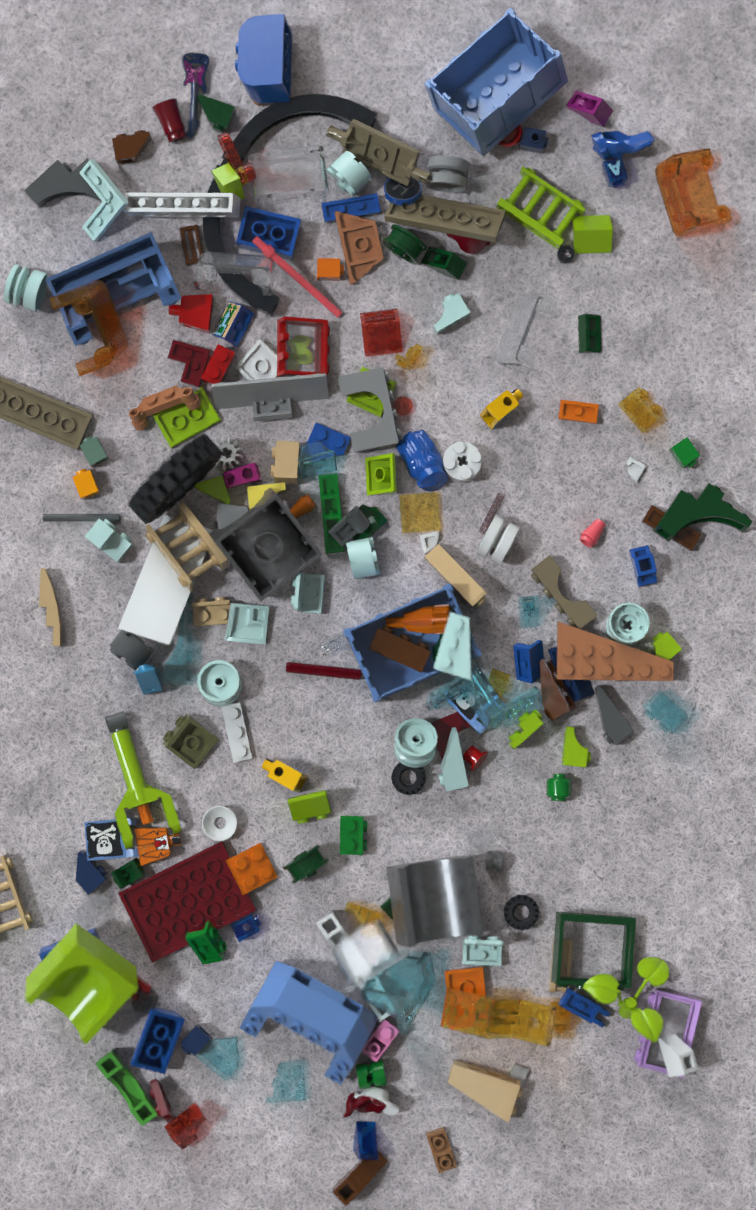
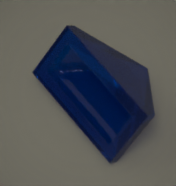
M356 1122L353 1151L358 1160H378L375 1122Z

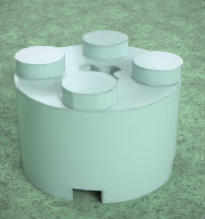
M345 151L326 171L332 178L338 180L336 184L343 192L346 190L353 197L371 180V174L361 161L358 163L354 160L355 156L351 152Z
M373 537L346 543L354 579L380 574L378 563L374 564V562H378L375 549L371 550L375 548Z

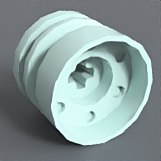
M15 264L6 280L4 302L8 304L13 302V305L19 306L23 300V308L37 312L42 306L48 284L45 279L49 278L48 274L34 270L29 277L28 267L22 269L21 265Z
M623 603L617 606L608 617L606 622L607 635L612 641L627 646H634L648 632L650 625L649 616L645 609L638 604ZM629 623V629L627 628L624 630L622 628L624 624Z

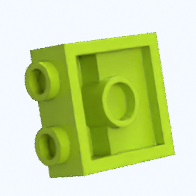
M536 709L530 713L524 712L517 719L519 723L516 725L521 731L516 730L508 737L510 741L507 744L512 749L517 748L544 724L541 721L543 717Z

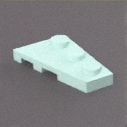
M450 612L433 669L471 680L469 617Z

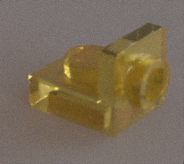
M417 343L414 348L410 346L405 355L407 359L396 354V364L405 370L407 367L411 369L423 351V347Z
M550 1002V1030L556 1033L569 1031L571 1026L570 1011L559 1006V1002Z

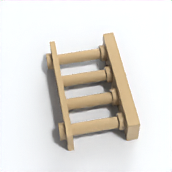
M182 502L178 505L179 513L177 517L155 531L149 524L146 525L147 533L145 536L151 544L154 543L175 570L179 576L180 584L183 587H187L189 591H192L193 583L191 580L213 566H219L223 571L228 567V559L186 503ZM181 522H186L189 526L188 531L164 545L159 537ZM191 537L199 539L198 546L176 560L170 553L171 550ZM208 551L211 555L210 560L186 574L181 568V565L201 552Z
M3 855L0 857V871H5L8 881L0 883V892L11 888L14 899L0 904V912L17 906L21 917L0 924V933L24 925L25 930L31 928L33 919L30 912L27 913L11 870L14 868L12 859L10 857L7 858V855Z

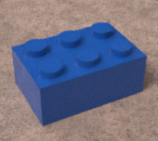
M245 206L236 241L237 248L262 253L263 251L252 242L258 236L265 244L271 245L281 258L293 261L302 225L301 219Z

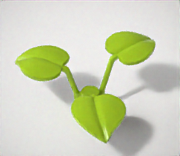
M646 957L638 963V974L645 978L633 998L627 997L622 1001L621 991L617 989V979L608 974L595 975L584 984L583 989L601 1003L611 1004L618 997L620 1016L630 1019L632 1026L646 1039L654 1043L657 1042L663 1028V1019L653 1009L647 1008L643 1011L640 1008L637 1009L636 1000L648 981L655 987L662 986L667 981L669 968L664 960Z

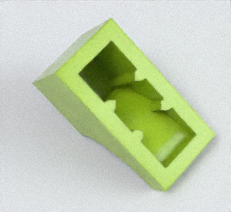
M660 631L652 638L654 640L651 643L654 650L653 655L670 660L682 650L668 631L665 633Z
M565 727L562 765L586 767L587 764H590L591 752H588V748H584L578 743L574 731L575 727Z

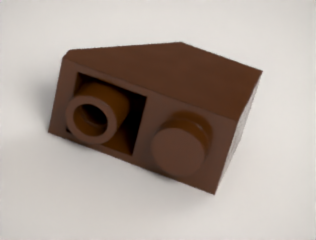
M139 130L132 135L119 134L116 135V138H112L117 164L136 162L152 140L150 132Z

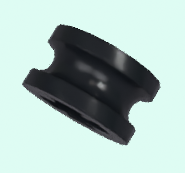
M568 245L560 247L557 252L558 260L564 264L571 262L574 258L573 248ZM566 250H568L569 255L571 254V257H566V259H563V254L560 255V252H565Z

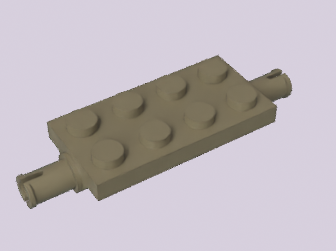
M355 119L350 122L349 129L345 132L332 125L329 126L326 136L340 142V145L344 148L342 154L345 151H349L355 156L354 160L357 162L361 161L363 165L406 186L411 184L412 178L425 185L429 182L431 173L417 167L420 150Z

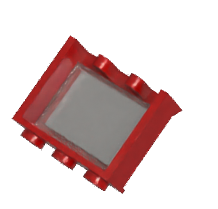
M287 316L277 320V377L312 375L315 373H326L328 375L330 369L327 363V356L330 352L328 344L330 327L328 320Z

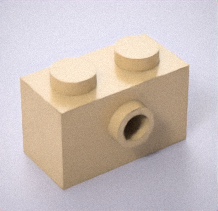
M276 441V447H272V458H275V465H271V476L274 477V483L297 484L299 442Z

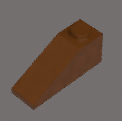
M542 659L540 661L542 704L545 708L546 716L551 721H554L574 711L577 707L563 681L557 680V670L551 659Z

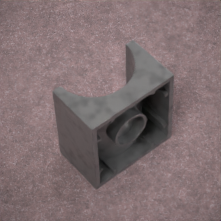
M271 488L267 489L261 500L238 520L209 534L261 602L323 555L283 501Z
M454 856L386 867L396 944L412 947L418 943L435 939L484 935L473 857Z

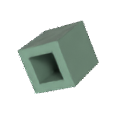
M90 436L82 441L83 444L79 445L91 467L109 459L97 437L93 438V436Z

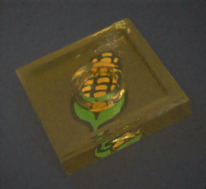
M437 492L399 495L402 533L440 530Z

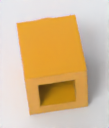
M79 470L72 477L82 500L100 493L91 470Z

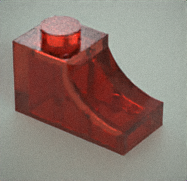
M195 1102L164 1127L171 1140L183 1150L198 1139L196 1135L197 1130L206 1120V1117Z

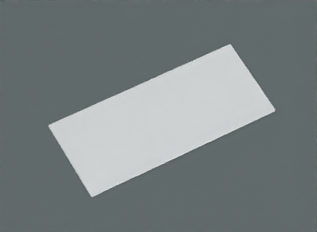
M164 515L160 527L172 520L173 517ZM181 522L159 538L166 545L188 531L189 526L186 522ZM204 527L208 534L214 531ZM191 537L171 550L170 553L176 560L198 546L200 541L197 537ZM154 543L151 546L118 629L170 645L191 591L180 584L179 576ZM201 552L181 565L184 572L188 574L202 565L206 552Z

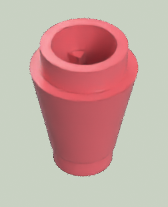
M596 519L581 533L579 540L589 548L597 545L606 526L605 523Z

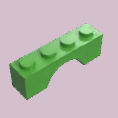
M114 1048L95 1063L105 1078L112 1082L120 1091L131 1113L141 1126H144L158 1115L155 1103Z

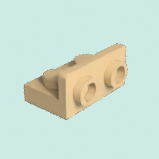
M216 597L215 601L207 602V598L196 599V603H191L194 627L228 624L231 601L226 600V597Z

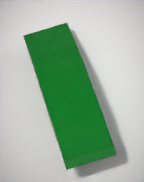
M337 473L318 474L326 554L345 552L344 546H340L328 533L342 519Z

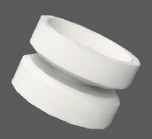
M495 515L476 553L486 557L491 548H494L491 561L500 565L505 555H508L519 527L510 523L507 525L504 533H502L501 529L504 525V520Z

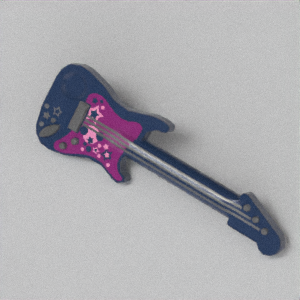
M194 52L186 53L182 57V65L185 71L183 85L186 86L188 83H191L190 120L188 121V131L186 132L187 138L194 136L200 123L197 121L198 87L202 89L203 94L207 91L205 73L208 69L209 57L206 54Z

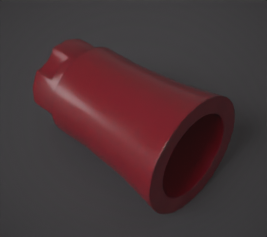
M176 98L162 101L152 107L169 143L177 142L187 137Z

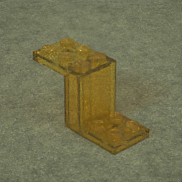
M446 988L441 1027L486 1039L516 1038L543 1046H551L556 1007L513 996H485L454 988ZM460 1006H462L464 1010L462 1016H460L459 1014ZM534 1018L538 1020V1026L536 1028L533 1026Z

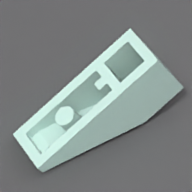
M456 727L451 729L440 767L442 774H438L440 785L445 786L446 792L469 787Z

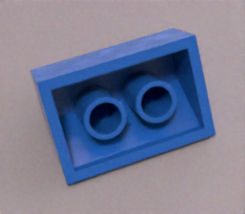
M150 1009L130 1065L165 1074L185 1018L176 1012L166 1009Z

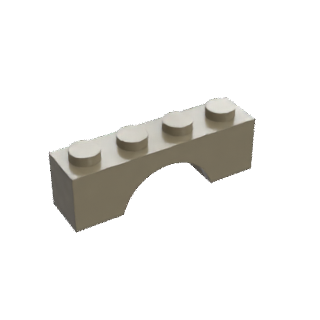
M550 555L531 569L533 580L537 584L541 583L544 589L542 591L549 599H554L556 602L555 608L560 614L565 613L568 617L566 621L570 626L581 629L597 616L586 600L573 602L566 599L560 593L558 577L562 569Z

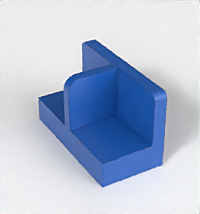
M537 640L532 645L522 643L513 645L517 680L533 684L541 678L540 661L544 659L543 642L541 640Z

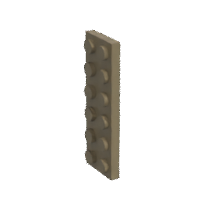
M421 194L416 202L409 205L408 203L396 205L390 202L385 214V221L496 243L506 211Z
M0 377V419L79 450V445H81L93 417L92 414Z

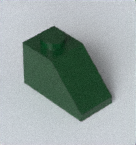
M199 94V104L210 126L213 127L212 129L219 133H223V131L229 132L236 112L235 106Z
M430 246L420 262L449 278L457 280L460 279L467 265V262L454 252Z

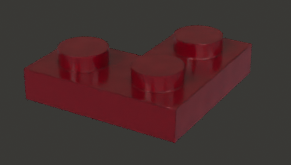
M177 340L172 341L168 359L185 364L180 380L181 383L200 387L201 377L204 373L210 350Z
M458 712L431 723L438 736L436 747L442 760L451 729L456 727L458 733L470 727L468 722Z

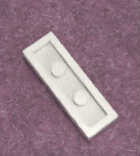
M241 703L222 707L233 763L253 759Z

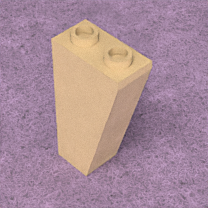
M439 544L424 557L448 584H451L453 590L470 608L473 606L477 608L486 600L484 597L486 592Z
M455 1059L448 1077L450 1085L504 1121L509 1122L511 1116H515L517 1110L515 1105L516 1098L520 1099L523 1087H520V1080Z

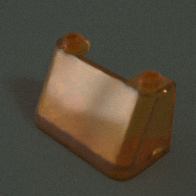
M710 148L673 154L656 166L655 176L673 233L677 237L686 236L732 221L729 208L726 205H717L707 173L714 163Z

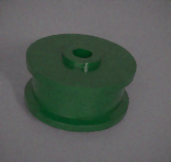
M393 224L391 226V233L387 238L382 239V243L398 258L416 265L418 263V256L422 251H426L427 246L408 230Z
M319 844L308 851H303L283 867L292 876L293 880L291 882L293 884L306 876L308 879L318 873V868L329 861L327 858L324 859L318 850Z

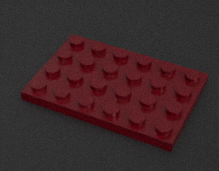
M223 841L118 893L152 963L187 946L186 934L204 930L206 922L211 921L218 930L256 911L249 893L242 895L226 862L231 857Z

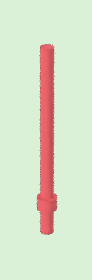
M258 236L252 240L263 251L262 254L264 256L270 257L337 318L342 314L340 309L283 260L271 245L265 244Z

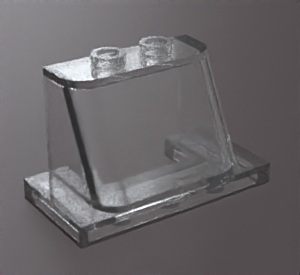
M380 918L368 925L365 922L356 927L357 932L352 935L349 932L339 938L341 942L329 949L348 984L339 988L343 995L348 994L412 954L409 947L401 951L398 950Z

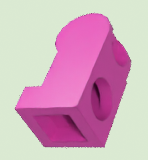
M256 463L223 473L227 489L262 481L258 464Z

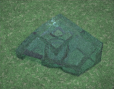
M304 1061L279 1063L277 1076L272 1082V1086H274L272 1098L267 1097L266 1103L306 1100Z

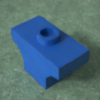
M649 546L630 549L629 553L638 587L657 583V569Z

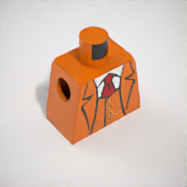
M168 828L134 829L141 865L172 855L171 847L182 845L180 834L169 835Z

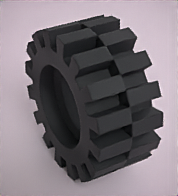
M398 763L392 772V784L398 792L404 795L416 794L425 785V770L423 767L412 768ZM406 770H412L416 774V781L412 785H405L401 780V775Z
M527 895L513 896L506 902L504 917L507 923L514 929L528 930L538 921L539 908L536 902ZM518 905H525L529 910V915L524 920H519L514 916V910Z

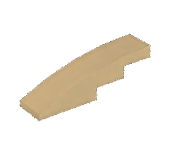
M41 568L39 607L47 608L46 626L53 627L52 646L63 647L62 621L56 591L48 570Z

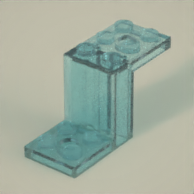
M476 666L471 669V680L458 676L430 692L425 705L429 711L433 708L438 710L445 705L444 702L451 699L453 701L463 694L487 731L490 728L492 730L502 725V721L507 718L508 720L514 719L521 710L527 711L531 709L537 701L540 691L535 685L503 704L480 667Z

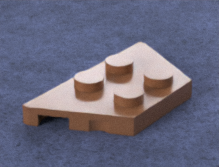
M336 211L334 214L350 284H354L384 259L376 221Z

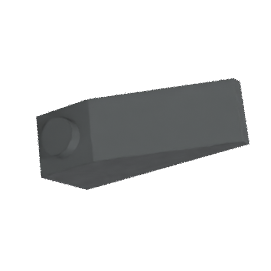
M597 685L594 689L602 730L605 732L603 737L609 744L617 745L633 733L634 730L602 688Z

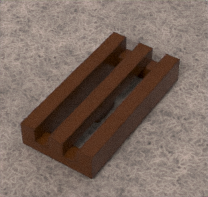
M198 224L179 228L186 266L204 263L205 259ZM194 229L196 233V239L200 254V258L198 259L196 257L191 230ZM184 231H188L193 260H189Z

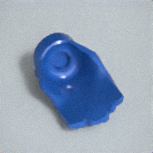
M600 131L591 135L593 150L598 153L603 161L610 157L618 158L624 154L640 152L655 142L654 137H652L649 131L631 136L625 135L620 131Z
M424 430L410 431L405 434L403 439L397 443L396 448L407 466L409 475L417 481L419 488L430 492L442 488L447 483L448 476L444 471L442 457L433 441Z

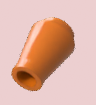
M306 494L305 496L302 495L289 511L297 519L313 511V508L317 505L310 495Z

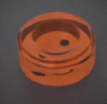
M401 396L395 400L393 407L396 408L398 415L406 416L412 411L413 405L408 397Z

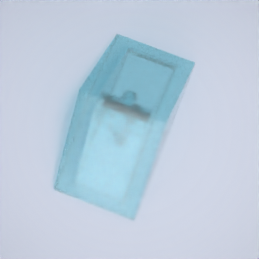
M538 595L517 598L520 628L539 626Z

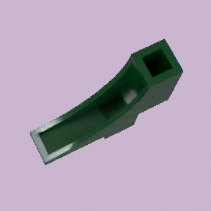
M708 483L697 499H694L693 495L689 492L680 490L653 531L669 542L676 533L693 524L716 522L729 525L744 532L753 521L745 513L734 509L729 502L722 501L721 499L725 493L718 486Z

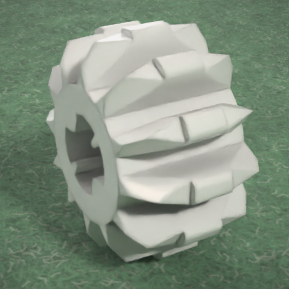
M222 438V445L220 446L217 442H215V445L223 454H225L224 450L228 449L229 452H232V455L230 454V458L221 455L219 461L216 462V466L219 467L223 463L222 469L226 470L227 464H229L230 469L233 470L232 463L234 462L239 466L240 463L236 459H243V455L237 454L242 452L243 448H237L239 445L238 441L232 445V438L228 439V443H225L224 438Z

